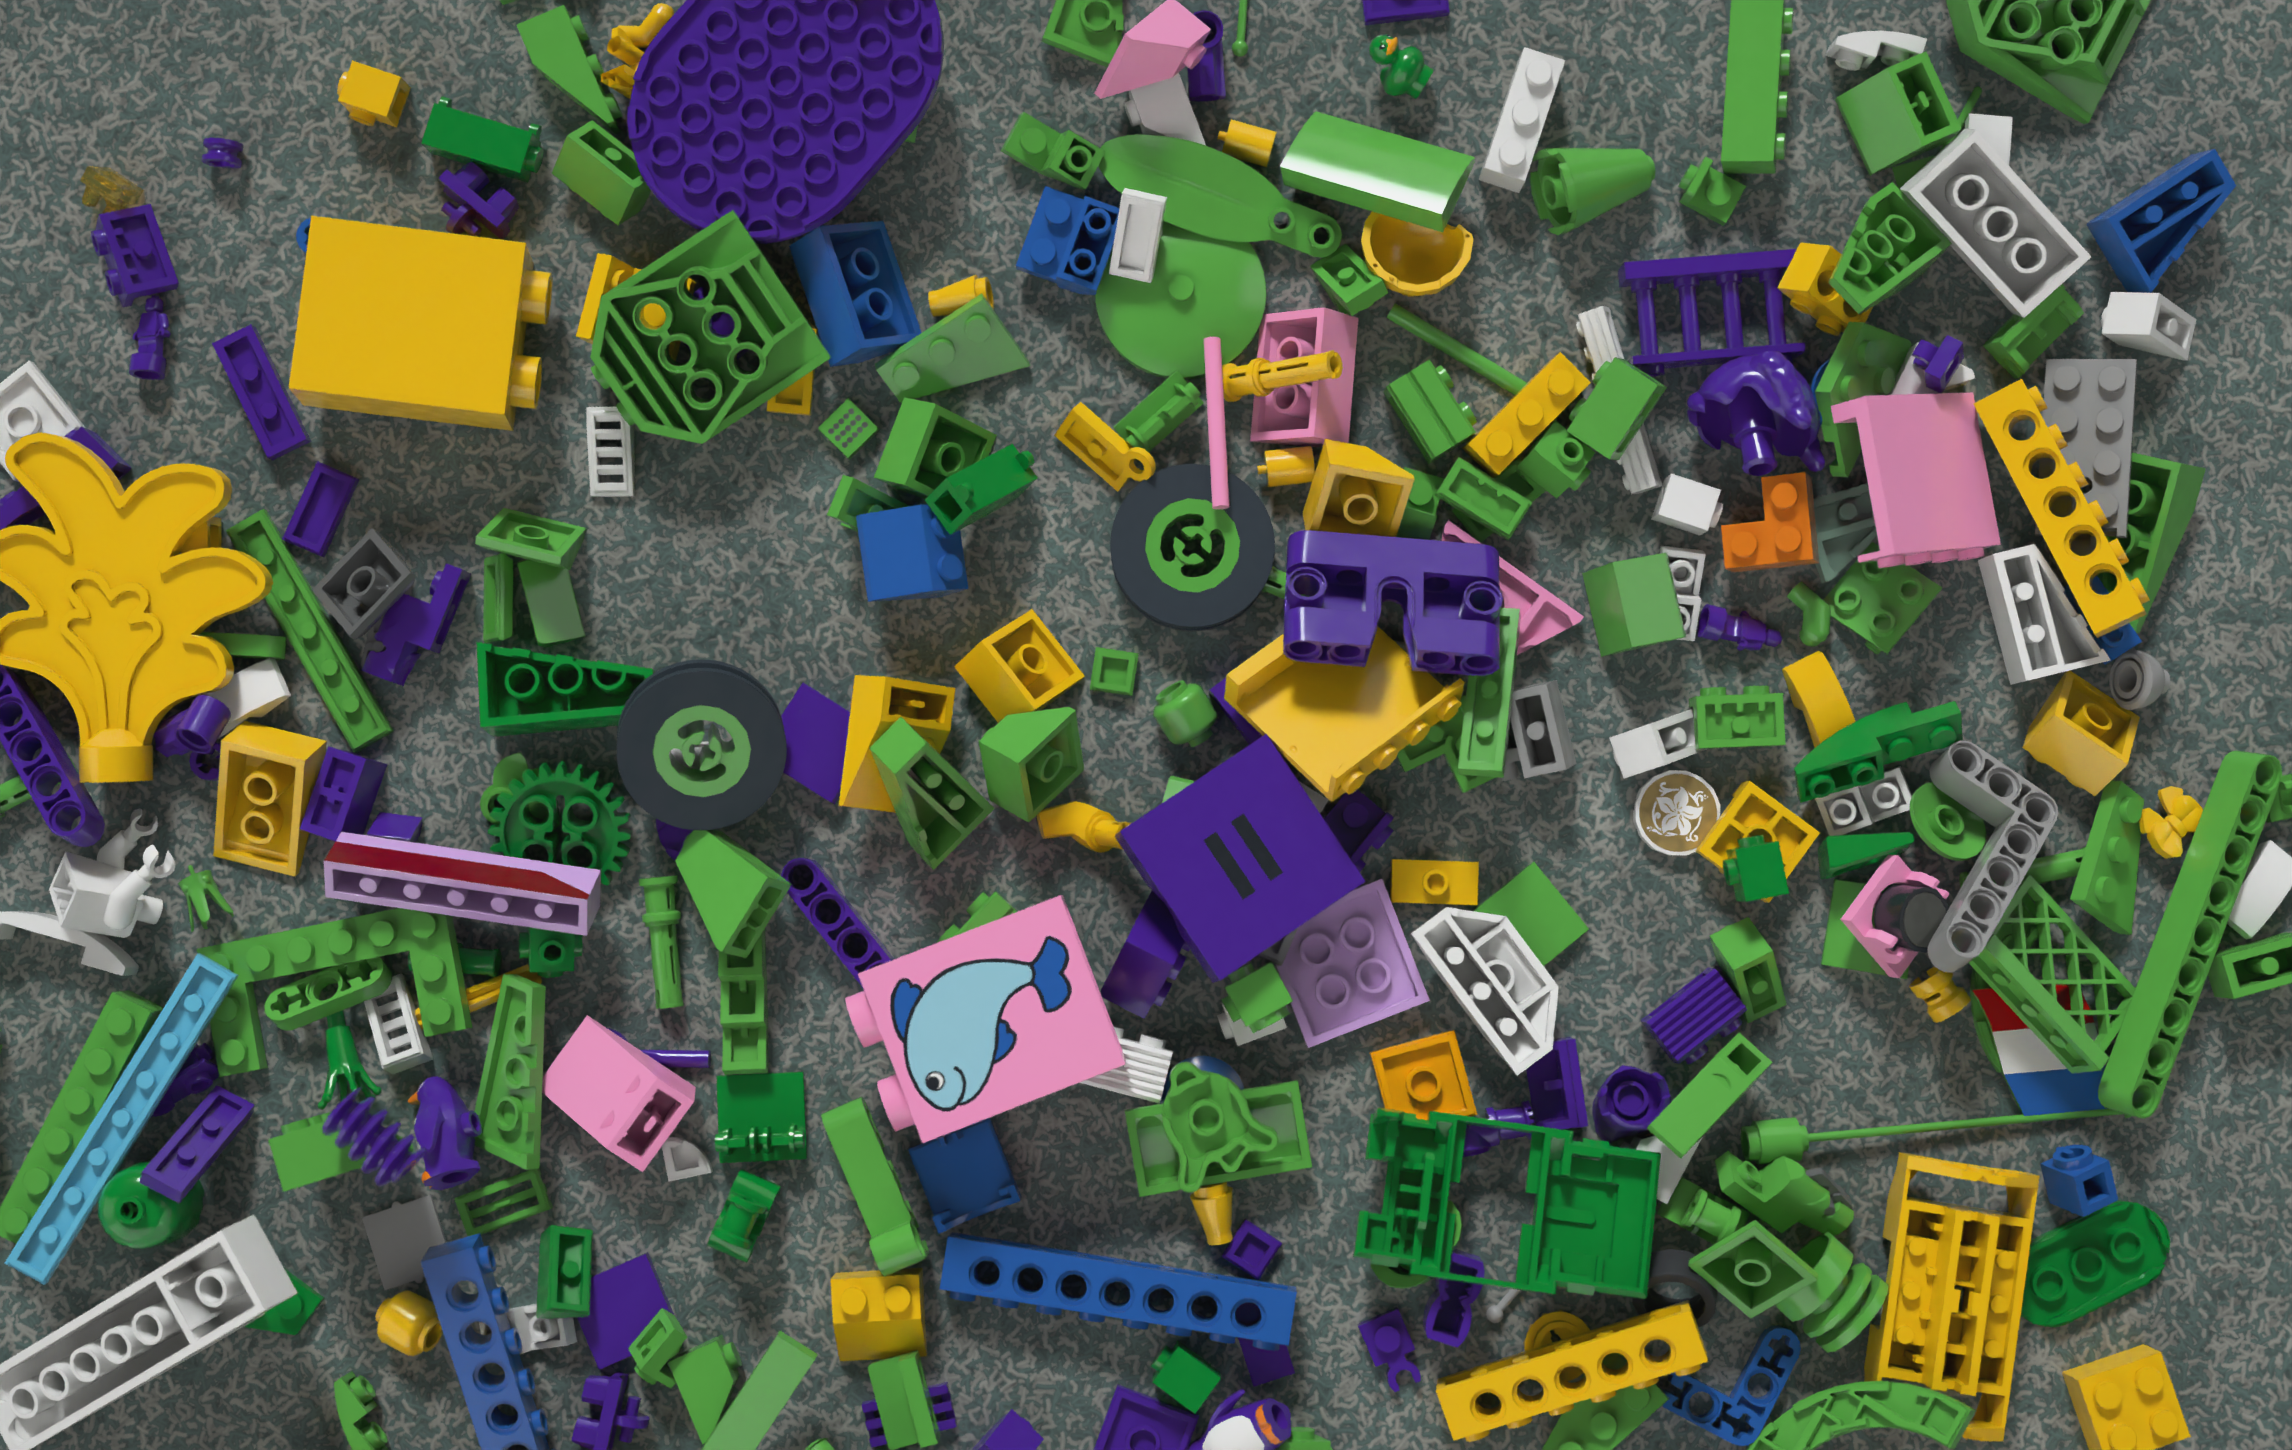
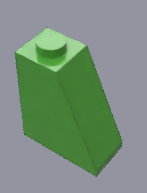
M716 829L693 830L685 839L683 848L675 862L715 947L723 953L747 958L792 884L722 831Z

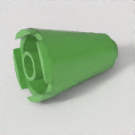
M1546 148L1539 150L1533 157L1532 162L1539 160L1538 171L1530 173V184L1540 219H1549L1554 227L1548 230L1552 234L1561 235L1580 227L1649 190L1656 171L1652 158L1641 149Z

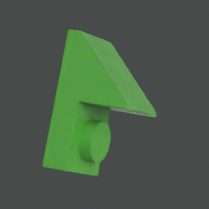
M1347 244L1339 247L1331 255L1323 257L1310 265V268L1331 301L1341 313L1353 316L1359 311L1369 308L1375 301L1388 294L1383 280L1371 272L1367 264Z
M1404 467V470L1414 475L1415 480L1396 537L1429 540L1437 519L1436 512L1440 498L1435 496L1443 483L1444 478Z
M843 475L827 515L840 521L841 526L858 532L857 515L909 507V505L853 477Z

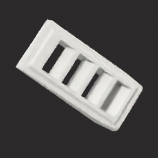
M587 407L586 426L590 496L635 497L634 424L632 426L628 425L617 407ZM600 422H620L621 429H600ZM600 440H621L622 447H600ZM622 457L623 465H600V458ZM600 475H623L624 482L600 483Z
M398 974L393 976L390 986L384 993L364 1001L382 1069L391 1074H396L431 1061L433 1057L428 1041L424 1036V1030L421 1029L416 1019V1008L404 975ZM397 992L398 1000L378 1007L375 999ZM400 1009L402 1010L403 1016L385 1023L383 1022L381 1016ZM406 1026L407 1034L389 1039V1032ZM408 1044L412 1046L411 1049L398 1054L394 1053V1050Z

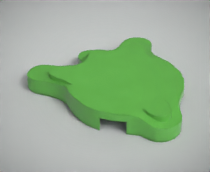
M1181 1062L1172 1068L1170 1072L1171 1085L1162 1108V1124L1168 1141L1179 1155L1180 1166L1177 1180L1181 1190L1189 1193L1199 1190L1205 1178L1208 1165L1212 1162H1218L1224 1171L1234 1173L1239 1169L1243 1159L1249 1152L1268 1153L1277 1147L1279 1142L1277 1132L1273 1128L1260 1123L1252 1115L1245 1096L1238 1085L1219 1073L1200 1070L1190 1062Z

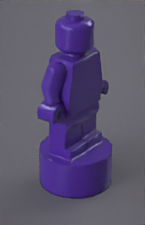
M152 295L146 299V313L141 314L138 330L133 334V340L138 341L139 349L138 353L130 356L129 374L136 378L146 380H161L165 378L167 360L163 357V339L165 337L170 338L171 333L167 330L169 326L168 316L162 313L164 302L159 296Z
M1706 604L1700 613L1697 626L1698 637L1714 641L1724 639L1737 642V650L1742 651L1744 648L1750 651L1760 650L1763 643L1767 646L1776 647L1782 642V636L1779 631L1773 629L1766 630V624L1761 620L1753 619L1746 611H1742L1739 614L1740 617L1728 615L1725 608Z

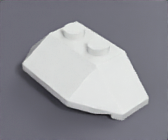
M1445 907L1411 933L1432 968L1485 1039L1517 1076L1553 1049L1559 987L1506 916Z

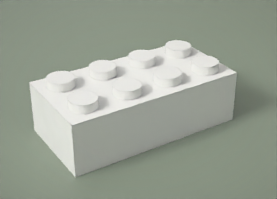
M1964 129L1900 188L1910 201L1952 243L1950 246L2012 314L2025 318L2091 258L2090 254L1976 129Z

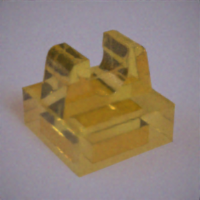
M87 166L80 179L86 185L82 203L87 207H96L100 198L103 197L106 201V208L103 213L126 209L128 205H135L144 191L109 167Z

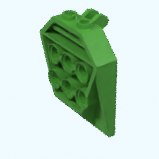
M1946 0L1959 50L2063 114L2083 124H2087L2151 0ZM2071 5L2074 6L2078 12V20L2073 16L2071 12ZM2010 16L2015 20L2017 24V32H2015L2010 26ZM2052 42H2054L2059 49V58L2054 54L2052 50Z
M733 209L601 296L590 358L595 364L591 367L593 375L604 389L611 387L620 400L616 407L628 425L632 426L636 423L642 432L703 444L829 360L831 355ZM691 275H701L708 280L710 285L708 296L697 298L689 292L687 281ZM655 303L664 309L666 320L663 325L653 326L645 320L644 309L647 304ZM725 312L733 318L735 328L732 333L722 335L713 328L712 317L715 313ZM682 341L689 346L691 358L688 362L678 363L670 357L669 345L671 342ZM743 349L754 351L760 359L759 368L754 371L743 370L737 363V353ZM695 379H710L716 387L715 397L711 399L698 397L693 389Z

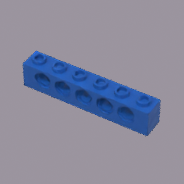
M480 1233L429 1247L420 1263L481 1450H512L511 1446L516 1444L523 1445L529 1450H550L545 1436L548 1434L547 1418L542 1408H536L532 1396L535 1394L534 1378L529 1368H523L519 1354L522 1353L521 1337L516 1327H510L506 1315L509 1312L508 1297L502 1286L497 1287L493 1272L496 1271V1261L492 1248L489 1245L484 1246ZM465 1280L474 1283L478 1293L467 1294L459 1288L458 1282ZM483 1322L489 1326L492 1333L488 1335L478 1334L472 1328L471 1323ZM496 1363L503 1368L505 1374L493 1375L486 1370L484 1365ZM498 1405H512L518 1414L513 1416L505 1415L498 1409Z

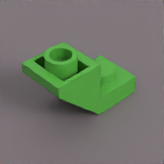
M1025 112L1019 115L1001 149V152L1026 167L1082 190H1086L1105 154L1104 150L1074 132L1067 130L1060 134Z

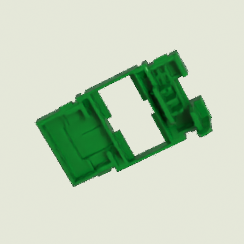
M1377 1108L1374 1114H1371L1365 1160L1387 1163L1384 1198L1381 1214L1361 1210L1358 1212L1353 1257L1371 1259V1264L1398 1267V1263L1410 1265V1275H1424L1431 1278L1528 1292H1542L1549 1295H1556L1557 1287H1566V1292L1590 1296L1597 1292L1639 1299L1647 1298L1661 1153L1609 1146L1607 1141L1582 1138V1142L1573 1141L1574 1132L1568 1130L1429 1111L1427 1120L1417 1119L1416 1114L1385 1108ZM1467 1124L1531 1133L1525 1193L1536 1195L1532 1225L1521 1224L1515 1283L1449 1273L1456 1214L1447 1213L1450 1182L1460 1183Z

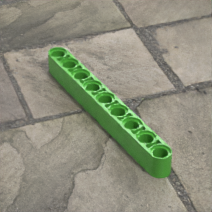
M2235 750L2229 752L2221 762L2099 1083L2098 1099L2101 1105L2107 1109L2144 1119L2150 1117L2159 1105L2281 782L2282 766L2275 756Z

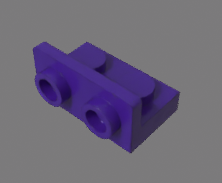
M151 204L98 215L95 230L91 231L92 244L97 256L104 255L109 269L105 271L109 292L112 296L118 295L123 308L132 306L134 298L177 289L179 282Z
M1358 789L1351 794L1345 792L1324 817L1325 822L1359 872L1366 865L1360 858L1372 845L1378 850L1394 831L1388 826L1394 817L1388 812L1385 813Z

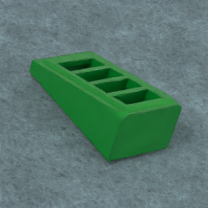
M1910 832L1827 836L1818 847L1820 878L1829 879L1883 861L1888 854L1901 855L1914 843V836Z

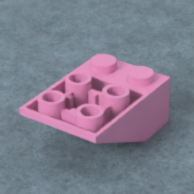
M588 1015L547 1069L542 1081V1093L606 1149L641 1172L646 1169L692 1106L696 1090L695 1086Z

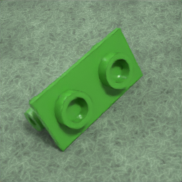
M1176 370L1113 428L1132 448L1139 447L1150 452L1204 403L1199 397L1201 393L1191 382L1187 383Z

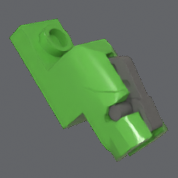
M1729 1151L1715 1160L1721 1191L1780 1233H1783L1795 1223L1800 1222L1822 1234L1829 1232L1836 1236L1846 1230L1853 1221L1854 1211L1852 1210L1850 1196L1822 1168L1807 1170L1798 1162L1781 1156L1758 1171L1752 1163L1741 1161Z

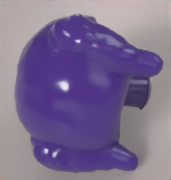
M1765 351L1761 354L1747 355L1726 362L1713 371L1703 382L1700 389L1687 399V417L1689 422L1697 427L1699 437L1705 444L1716 450H1720L1721 440L1740 449L1743 459L1742 470L1746 474L1762 476L1770 473L1777 467L1778 462L1775 459L1773 445L1777 452L1782 455L1798 456L1810 471L1818 472L1825 467L1826 461L1818 439L1820 428L1818 405L1806 379L1779 351Z

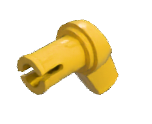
M1077 801L1049 807L1037 814V821L1043 839L1070 836L1082 846L1100 853L1107 852L1113 847L1123 850L1114 836L1132 824L1130 822H1117L1110 813Z

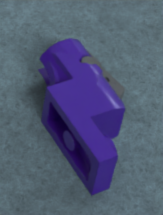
M446 563L444 570H439L432 580L430 595H433L430 603L403 594L369 630L361 661L362 671L404 686L407 676L421 656L420 653H417L419 646L440 653L471 573Z

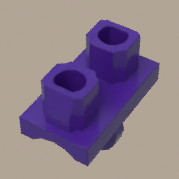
M472 161L459 169L454 175L447 169L441 174L438 179L445 185L444 193L460 206L457 208L450 201H447L442 206L441 211L449 217L446 231L453 234H462L466 231L471 236H478L482 228L474 222V219H476L496 237L504 240L511 232L508 223L520 208L517 199L501 187L487 202L477 195L490 181L488 176Z
M615 1372L611 1377L590 1375L586 1378L581 1401L601 1405L603 1408L600 1420L583 1416L577 1418L572 1436L573 1443L593 1450H612L618 1425L622 1426L619 1440L626 1443L632 1442L634 1429L648 1428L650 1417L638 1413L641 1398L628 1396L626 1409L621 1410L629 1374Z

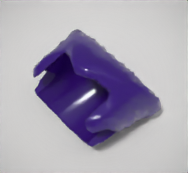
M1622 1065L1606 1079L1598 1090L1592 1106L1595 1132L1601 1141H1607L1610 1144L1621 1138H1628L1629 1136L1646 1131L1649 1132L1647 1127L1672 1102L1664 1077L1657 1072L1650 1074L1636 1067Z

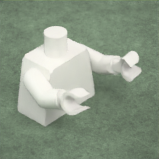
M142 809L134 810L130 817V826L125 831L120 830L99 850L96 861L65 851L49 888L60 927L126 938L131 935L136 921L150 924L158 922L163 909V901L143 895V893L152 885L151 880L154 877L164 878L174 871V858L167 851L164 863L161 866L155 867L159 852L154 845H150L143 853L144 865L139 871L134 870L130 872L124 870L125 857L137 846L136 841L141 836L151 835L157 830V816L153 818V822L149 826H140L136 822L142 816Z

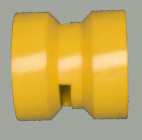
M1935 966L1926 971L1930 976L1928 979L1921 981L1918 977L1909 985L1916 998L1923 999L1928 1005L1927 1013L1934 1023L1948 1019L1962 1010L1971 1001V997L1963 987H1957L1952 980L1953 973L1943 972Z

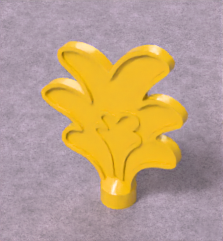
M42 432L24 436L7 450L5 455L6 466L37 500L47 514L55 531L31 525H15L0 530V581L14 589L30 605L28 610L8 613L0 619V664L37 673L55 684L67 697L74 709L79 725V782L152 781L153 745L151 743L155 730L162 718L174 706L186 699L221 690L229 684L234 676L232 657L224 644L213 637L199 634L222 617L244 610L265 598L272 590V575L257 559L238 550L211 547L179 554L188 538L202 524L223 510L230 501L232 493L231 482L221 470L197 464H171L144 474L124 491L118 478L109 466L92 450L81 443L64 436Z

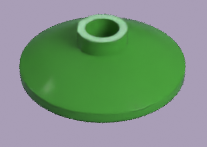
M1933 782L1922 785L1913 793L1910 800L1912 823L1921 839L1933 851L1945 858L1956 861L1969 860L1980 853L1986 841V828L1982 818L1939 790Z

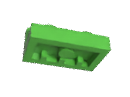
M1769 686L1743 687V694L1726 695V687L1701 688L1700 696L1688 699L1689 707H1693L1695 749L1786 745L1783 693H1770Z

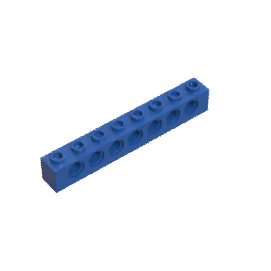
M952 1232L947 1238L940 1289L950 1291L949 1297L956 1300L975 1301L976 1295L993 1298V1305L1005 1308H1018L1019 1302L1036 1305V1312L1048 1315H1062V1309L1080 1312L1079 1318L1086 1321L1105 1322L1106 1316L1123 1319L1122 1325L1129 1328L1148 1329L1149 1323L1166 1326V1332L1173 1335L1192 1336V1330L1210 1333L1209 1339L1216 1342L1235 1343L1236 1337L1253 1340L1252 1346L1256 1348L1274 1351L1279 1350V1344L1289 1346L1297 1294L1295 1286ZM985 1260L994 1262L1000 1270L999 1280L991 1283L983 1281L977 1272L978 1264ZM1028 1267L1039 1270L1043 1276V1285L1038 1289L1026 1288L1020 1280L1021 1271ZM1072 1274L1081 1276L1086 1282L1087 1291L1081 1296L1069 1295L1063 1287V1279L1066 1276ZM1119 1281L1126 1284L1130 1290V1298L1124 1303L1111 1301L1106 1294V1287L1110 1283ZM1155 1289H1166L1172 1294L1174 1304L1169 1309L1158 1310L1150 1303V1293ZM1202 1295L1210 1296L1216 1301L1218 1309L1212 1316L1201 1317L1193 1310V1301ZM1250 1302L1257 1305L1261 1311L1259 1320L1253 1324L1242 1323L1236 1316V1309L1241 1304Z

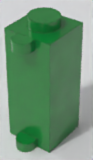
M443 96L438 104L434 103L421 142L430 154L463 164L472 161L480 169L527 183L529 182L531 172L537 173L539 171L544 155V150L540 148L541 142L539 141L542 131L540 125L531 123L527 131L451 108L452 99Z
M1011 444L947 477L925 501L951 535L1018 498L1038 479L1031 469L1034 464V457L1027 450L1019 453L1016 447Z

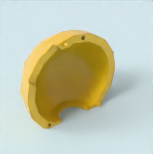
M1371 212L1365 220L1361 238L1362 251L1368 269L1383 280L1387 289L1408 297L1436 294L1453 284L1471 258L1474 241L1472 234L1460 224L1457 227L1447 224L1444 232H1440L1376 212Z

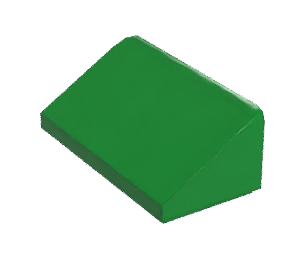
M550 1225L541 1233L537 1318L556 1319L589 1316L593 1230Z

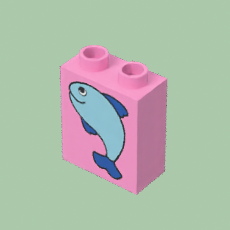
M1063 895L858 973L864 991L845 998L852 1024L862 1046L866 1048L884 1041L896 1072L895 1075L877 1081L882 1103L894 1130L899 1131L915 1124L922 1143L1126 1064L1125 1055Z

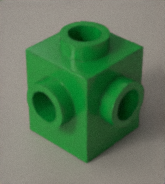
M527 927V932H519V959L527 958L529 972H537L538 976L553 978L562 976L564 971H574V957H582V935Z

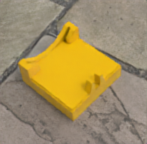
M1751 781L1742 782L1732 795L1734 797L1695 851L1719 868V872L1724 874L1723 860L1728 859L1726 850L1738 848L1737 839L1764 834L1765 842L1779 841L1787 879L1820 832ZM1773 897L1763 898L1761 900L1765 903H1770Z

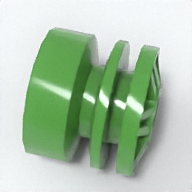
M1826 1232L1810 1240L1796 1254L1818 1273V1280L1774 1306L1792 1322L1805 1318L1802 1330L1810 1338L1816 1337L1817 1344L1829 1353L1835 1352L1847 1345L1872 1321L1884 1303L1889 1285L1878 1275H1871L1872 1270L1864 1263L1855 1264L1851 1267L1854 1254L1832 1234Z

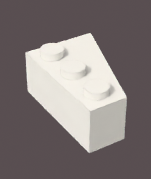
M2036 544L1995 553L1978 560L2010 685L2110 661L2105 650L2099 648L2087 630L2086 626L2088 624L2082 615L2076 613L2063 593L2065 591L2064 587Z

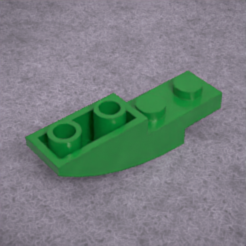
M1903 702L1861 718L1839 730L1808 753L1794 768L1797 796L1800 803L1884 779L1883 765L1902 761L1933 750L1944 749L1955 742L1963 741L1961 711L1956 702H1949L1912 713L1907 702Z

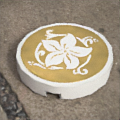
M1669 770L1651 777L1639 789L1633 810V822L1640 838L1651 849L1666 855L1685 856L1696 852L1697 847L1720 817V803L1714 789L1702 777L1689 771Z

